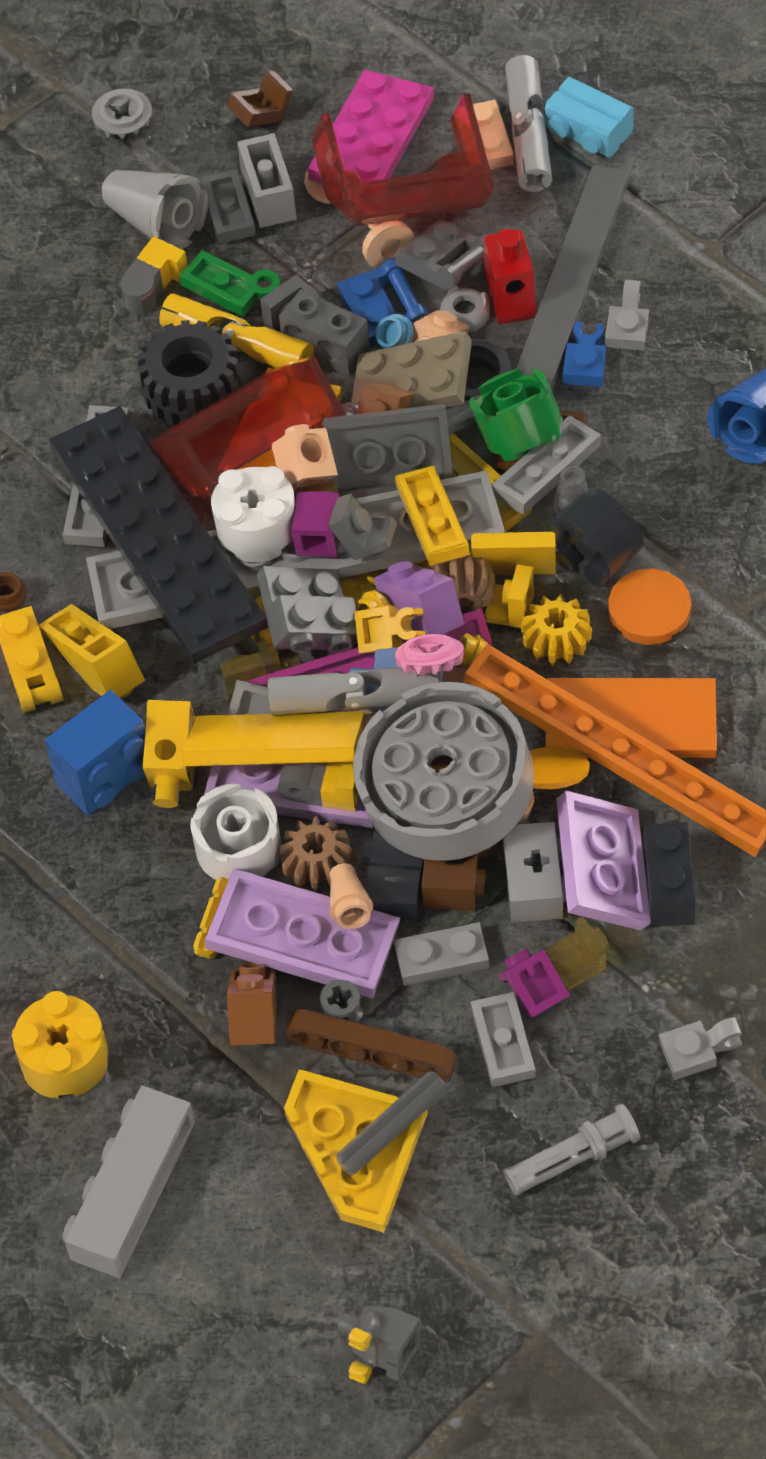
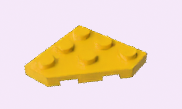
M299 1069L284 1107L285 1116L340 1219L385 1233L425 1123L428 1109L356 1174L349 1175L338 1164L337 1153L399 1097Z

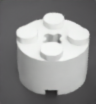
M276 466L267 468L248 467L223 472L219 476V483L214 489L211 498V506L220 545L225 551L227 548L235 553V558L246 562L269 561L282 554L281 549L290 542L291 546L294 543L292 524L296 505L293 488L284 476V472Z
M226 784L210 790L197 803V809L191 819V832L195 852L201 868L215 880L220 877L229 880L233 868L263 877L279 864L281 837L277 812L273 802L263 791L254 788L255 791L241 788V784Z

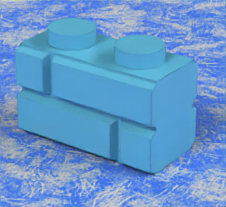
M568 77L561 84L559 90L555 91L546 102L545 125L555 136L559 138L566 136L580 143L590 153L598 152L611 158L619 149L620 144H623L633 131L634 108Z

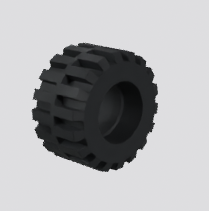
M186 320L181 321V325L174 326L173 323L166 325L165 331H155L151 334L152 341L144 342L142 353L138 356L139 376L145 404L148 409H152L153 415L157 419L165 417L166 424L174 426L176 423H181V428H190L191 424H198L199 427L207 426L206 421L212 419L214 422L222 419V412L229 413L234 408L233 401H238L240 396L239 388H241L237 351L235 345H232L229 335L227 333L221 334V328L215 325L208 328L206 322L203 321L190 324V321ZM188 371L202 372L193 377H177L179 374Z

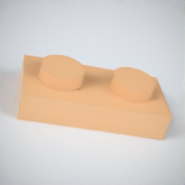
M496 99L459 107L460 120L477 172L514 165V154Z

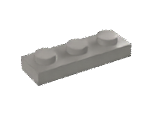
M569 415L560 426L562 435L557 441L550 444H540L532 448L492 484L495 498L524 515L601 446V434Z

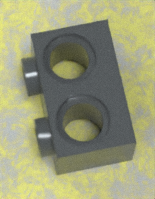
M301 289L279 316L282 333L311 343L314 348L313 360L347 376H350L357 367L359 354L370 350L367 319Z

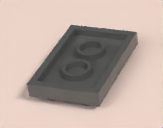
M445 404L323 418V426L327 430L338 474L330 479L331 492L339 493V497L351 493L356 499L397 490L395 476L433 465L440 480L453 478Z

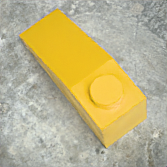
M70 604L38 625L42 634L90 688L100 696L112 690L122 699L130 695L135 687L145 681L127 641L104 625H99L98 621L73 604Z

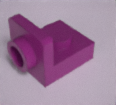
M527 948L504 960L508 969L497 974L501 982L507 980L528 1019L570 996L544 949L532 955Z

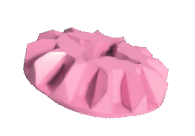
M427 634L417 636L408 640L396 650V664L409 674L417 672L420 676L426 673L436 675L440 671H451L453 666H458L463 662L464 646L460 641L446 635Z

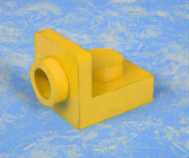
M517 564L513 580L506 579L504 585L495 584L492 604L487 606L485 613L486 622L521 628V621L523 617L527 616V609L532 604L534 597L533 567Z

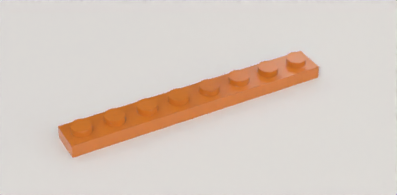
M489 644L484 647L465 672L464 683L477 686L494 694L507 709L755 858L766 843L765 809Z

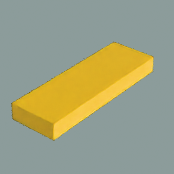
M434 465L395 476L397 490L429 565L432 566L470 555L469 544Z

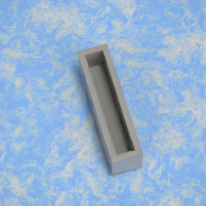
M141 1085L135 1099L130 1098L126 1102L120 1119L122 1125L116 1138L110 1137L106 1142L101 1158L103 1164L97 1176L92 1175L88 1179L83 1190L81 1209L77 1216L72 1215L68 1219L63 1232V1241L71 1261L117 1278H121L195 1124L190 1102Z

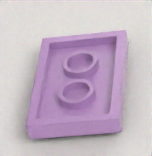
M565 791L556 800L568 913L643 930L651 923L638 809Z

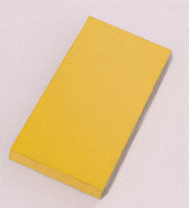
M365 711L314 712L286 715L197 716L182 750L183 764L186 766L353 762L358 740L366 726Z

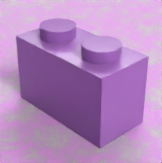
M409 561L395 563L388 567V572L374 578L377 591L385 596L392 606H398L399 610L405 607L423 609L422 615H416L411 620L413 631H425L426 635H443L464 625L453 578L436 573L434 570L414 565Z

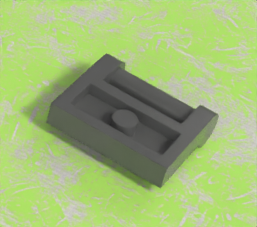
M439 218L397 252L395 265L445 290H451L460 283L461 276L480 260L484 261V237L487 235L477 237L456 227L453 223ZM462 252H465V254H463V255H462L460 258H458L455 262H453L452 264H449V263H450L453 259H455L458 255H460Z

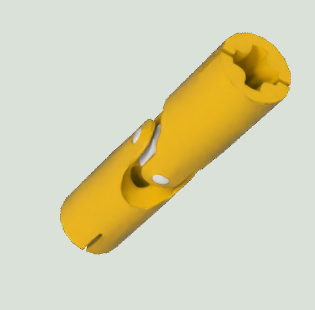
M170 294L163 303L162 307L179 313L177 315L161 309L159 321L160 325L164 328L171 323L174 326L181 325V321L189 320L190 324H196L197 321L206 322L208 328L213 325L220 327L224 321L233 320L223 328L222 334L227 333L229 335L232 345H235L237 352L242 350L254 361L301 377L307 372L311 364L314 348L309 342L268 327H251L248 322L238 316L177 294Z

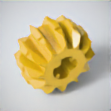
M561 593L556 601H550L543 595L540 605L530 604L527 609V616L523 617L521 621L523 644L526 650H533V656L536 661L546 656L549 657V662L552 666L559 658H563L570 665L573 654L583 656L586 650V643H589L592 638V627H590L588 610L580 609L577 598L568 603L564 602Z

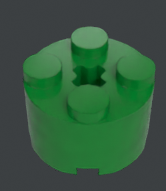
M520 369L497 375L478 388L481 395L476 401L473 396L470 399V408L487 449L495 454H501L504 461L519 459L524 455L525 451L540 444L553 443L562 435L560 429L562 415L547 377L541 370L531 369L533 375H522Z

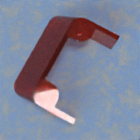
M470 93L462 95L450 119L458 153L442 156L438 160L434 172L362 182L355 173L344 170L330 113L322 114L312 138V144L325 196L328 201L350 222L357 225H369L475 209L485 205L493 193L494 182Z
M315 356L286 363L270 370L153 438L150 443L158 457L192 497L201 495L204 500L212 496L214 489L219 483V476L223 472L236 470L271 450V444L283 437L287 428L300 424H308L309 429L324 428L322 424L323 418L339 417L346 413Z

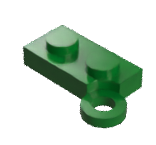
M203 250L199 252L179 275L181 286L241 317H244L257 303L256 297L263 298L281 285L280 278L274 271L260 270L250 275ZM262 281H270L272 283L266 288L258 286Z

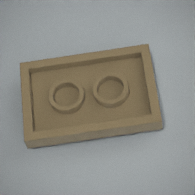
M466 331L359 354L351 403L358 405L363 386L379 382L414 392L411 408L445 404L447 408L464 404L472 344L471 338Z

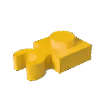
M388 605L355 611L359 654L375 653L379 649L400 647L402 639L410 640L417 636L426 635L425 631H413L411 628L412 618L416 615H422L423 609L405 607L399 610L398 606Z

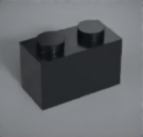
M688 822L644 825V860L651 918L650 927L692 925L695 921L696 898Z

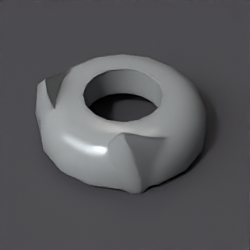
M456 285L448 291L441 302L440 310L455 314L458 318L457 320L470 325L469 332H473L483 327L490 316V300L485 292L481 293L470 288L459 289ZM461 301H470L476 306L472 312L467 314H460L454 310V306Z

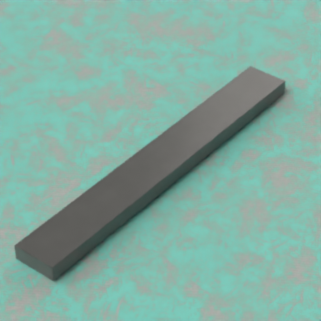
M598 165L592 166L515 369H520L522 375L532 372L531 369L541 370L545 373L551 390H553L565 358L567 343H570L572 339L574 325L579 320L629 185L630 172Z

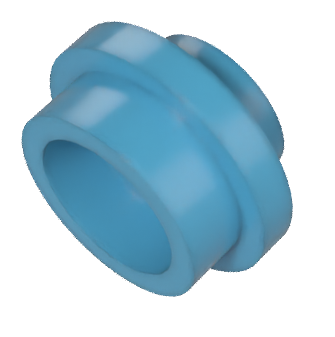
M400 314L387 316L377 325L376 340L382 349L411 343L414 336L413 325L406 316Z

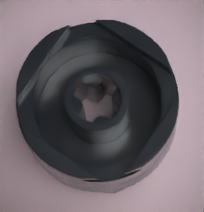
M595 487L581 493L546 525L547 532L555 533V546L558 549L556 552L557 562L567 571L576 569L592 585L598 588L612 578L642 549L644 540L641 530L633 517L626 521L618 512L623 505L617 499Z

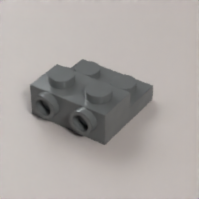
M264 566L257 573L274 648L291 649L293 652H305L311 649L328 650L330 653L345 652L352 648L353 644L357 641L355 611L357 610L354 598L343 596L337 570Z

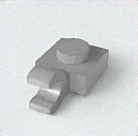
M625 280L622 307L610 306L605 335L606 347L645 350L649 309H639L641 281Z
M735 1017L718 1022L706 1032L700 1020L659 1034V1043L674 1080L716 1067V1053L732 1050L742 1045L739 1038L741 1030Z

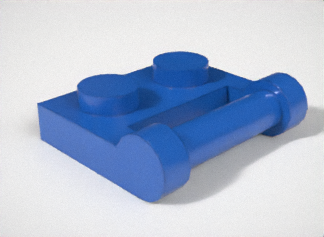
M396 258L386 260L379 268L337 282L338 294L347 311L367 319L370 347L379 344L375 334L378 323L383 318L396 314L382 286L393 285L407 311L403 316H406L412 325H414V322L430 314L427 307L420 304L405 277L406 270L395 265Z

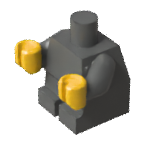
M366 1306L359 1318L344 1313L338 1324V1330L349 1335L348 1340L350 1342L348 1343L349 1346H352V1351L361 1357V1362L356 1360L349 1368V1378L360 1383H367L373 1368L378 1366L386 1370L387 1377L399 1381L420 1347V1318L396 1308Z

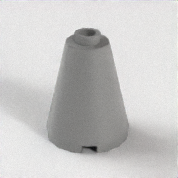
M115 170L109 174L102 185V198L108 207L151 239L154 236L179 249L186 248L193 242L188 239L194 230L201 231L208 212L207 191L200 187L198 182L201 181L191 175Z

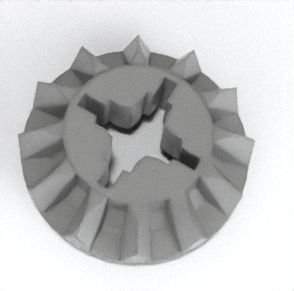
M133 89L109 91L95 102L92 109V118L96 129L103 130L107 138L118 134L122 140L127 133L138 136L140 128L149 127V118L153 116L151 103L148 98L141 92ZM125 112H129V117L122 116L120 119H116V114L123 115Z

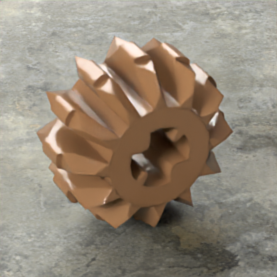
M468 555L428 566V569L434 570L436 573L453 578L462 613L466 614L469 611L483 610V606L492 604L495 575L493 574L492 565L485 563V559L480 557L471 558Z
M316 815L312 825L306 826L298 820L296 832L285 831L283 836L284 844L280 845L279 858L283 863L282 869L286 877H294V882L298 888L310 882L315 892L319 889L320 883L326 882L331 886L329 873L334 866L351 863L353 859V851L350 845H348L349 836L346 831H338L337 824L333 819L325 825H321L320 819Z

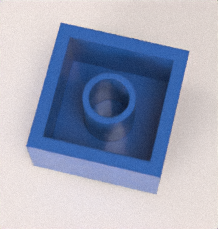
M109 690L44 740L56 785L87 816L96 809L110 804L118 792L131 782H137L145 776L143 770L144 721L112 690Z

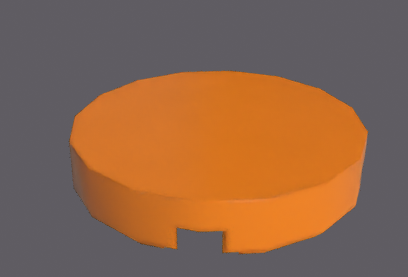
M654 568L635 570L622 576L612 587L608 599L610 622L614 628L616 626L622 632L623 637L631 642L644 645L665 643L672 639V635L677 634L679 631L681 633L687 627L691 615L690 593L682 580L670 572Z

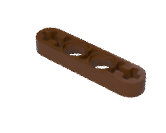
M304 1009L292 1012L285 1031L286 1037L298 1046L420 1079L427 1072L433 1071L445 1083L449 1082L458 1059L456 1054L450 1049L435 1043Z

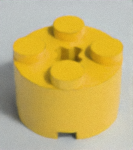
M53 991L46 994L43 999L30 1005L19 1017L12 1031L13 1044L24 1078L32 1089L49 1098H59L58 1095L73 1094L75 1097L85 1094L100 1082L107 1070L108 1047L101 1020L92 1006L79 998L68 996L61 991Z

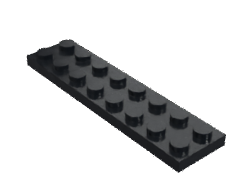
M121 406L49 439L52 452L194 664L269 628L267 617Z

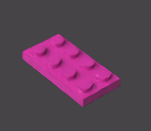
M364 70L308 167V180L380 198L434 99V87Z

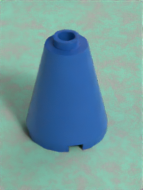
M766 368L717 397L708 410L707 422L710 434L714 440L719 437L727 445L724 451L731 457L745 463L760 464L766 461Z

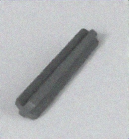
M427 1072L337 1153L336 1158L340 1167L349 1175L356 1174L446 1092L445 1082L435 1072Z

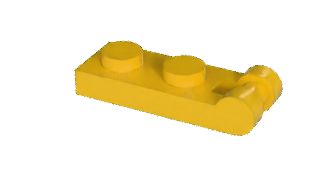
M32 606L0 615V646L23 713L36 710L35 705L50 701L51 704L64 701ZM44 683V686H40L31 690L29 689L30 687Z

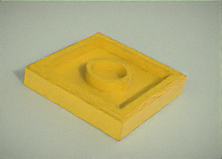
M553 532L473 533L471 535L472 558L480 557L485 559V563L492 565L495 576L514 575L517 564L533 567V575L556 574L555 533Z

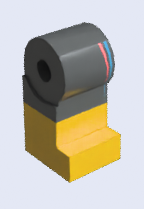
M154 236L151 238L121 279V291L128 311L137 315L151 312L158 303V295L161 294L169 282L173 279L180 283L179 275L188 266L184 250Z
M353 762L283 764L277 787L281 795L290 800L305 802L309 805L355 812L359 793L354 779Z

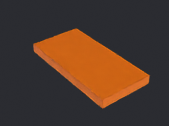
M547 678V680L678 758H716L717 756L716 678ZM546 732V747H565L575 750Z

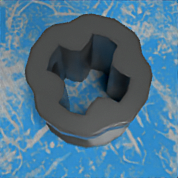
M335 980L323 988L320 996L321 1006L324 1010L323 1014L340 1019L348 1017V1020L351 1022L361 1023L363 1015L359 1006L361 1001L358 988L353 983L347 980ZM335 992H338L339 998H335Z

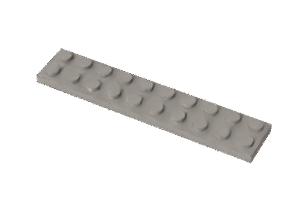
M487 470L440 480L469 544V550H471V535L473 533H505ZM398 490L355 499L361 507L366 509L372 522L390 516L397 522L390 547L386 551L376 556L370 555L358 560L352 558L341 542H339L337 558L296 556L294 543L291 546L290 542L281 549L282 554L275 559L263 562H246L235 558V553L227 548L226 551L219 543L216 530L207 531L253 598L261 595L257 573L264 566L335 569L340 579L385 569L402 561L413 563L427 559ZM119 551L86 558L99 625L102 624L108 629L163 618Z

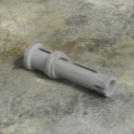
M621 1103L615 1107L614 1113L594 1123L589 1121L582 1123L581 1127L578 1128L579 1133L550 1148L544 1149L540 1153L510 1168L504 1169V1176L514 1195L517 1197L522 1192L559 1175L589 1158L601 1161L606 1158V1152L628 1141L632 1143L640 1141L639 1130L625 1105Z

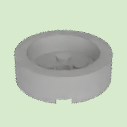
M458 682L430 683L400 694L402 699L392 704L384 712L379 710L371 718L358 740L354 754L353 773L355 784L373 826L392 846L406 854L422 859L454 860L468 857L490 848L517 825L528 807L534 788L533 761L519 721L502 704L497 696L485 689L470 684ZM441 755L450 756L453 762L446 768L441 769L439 773L430 768L431 761Z

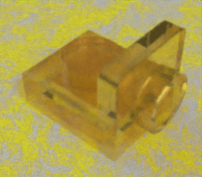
M262 632L254 635L255 654L240 655L220 664L228 700L232 699L237 680L245 682L274 673V669L281 667L276 648L273 647V644H266Z
M583 916L574 921L575 932L544 949L567 991L606 969V950L609 949L608 941L600 928L597 926L591 927Z

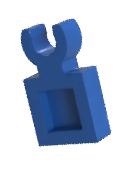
M576 322L574 325V343H567L563 384L603 386L606 346L602 345L604 340L602 323H597L596 332L592 335L582 333V322Z

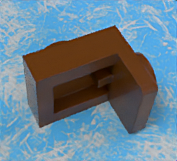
M274 70L265 72L260 88L232 92L227 106L248 127L282 122L293 90Z

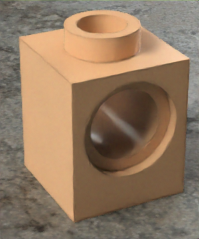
M308 424L295 425L287 428L285 435L271 444L276 466L284 472V476L291 483L293 490L317 488L338 475L326 428L309 429Z

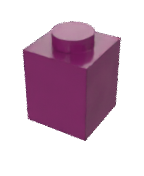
M298 491L292 524L296 556L337 558L340 541L328 524L336 500L339 498V493Z

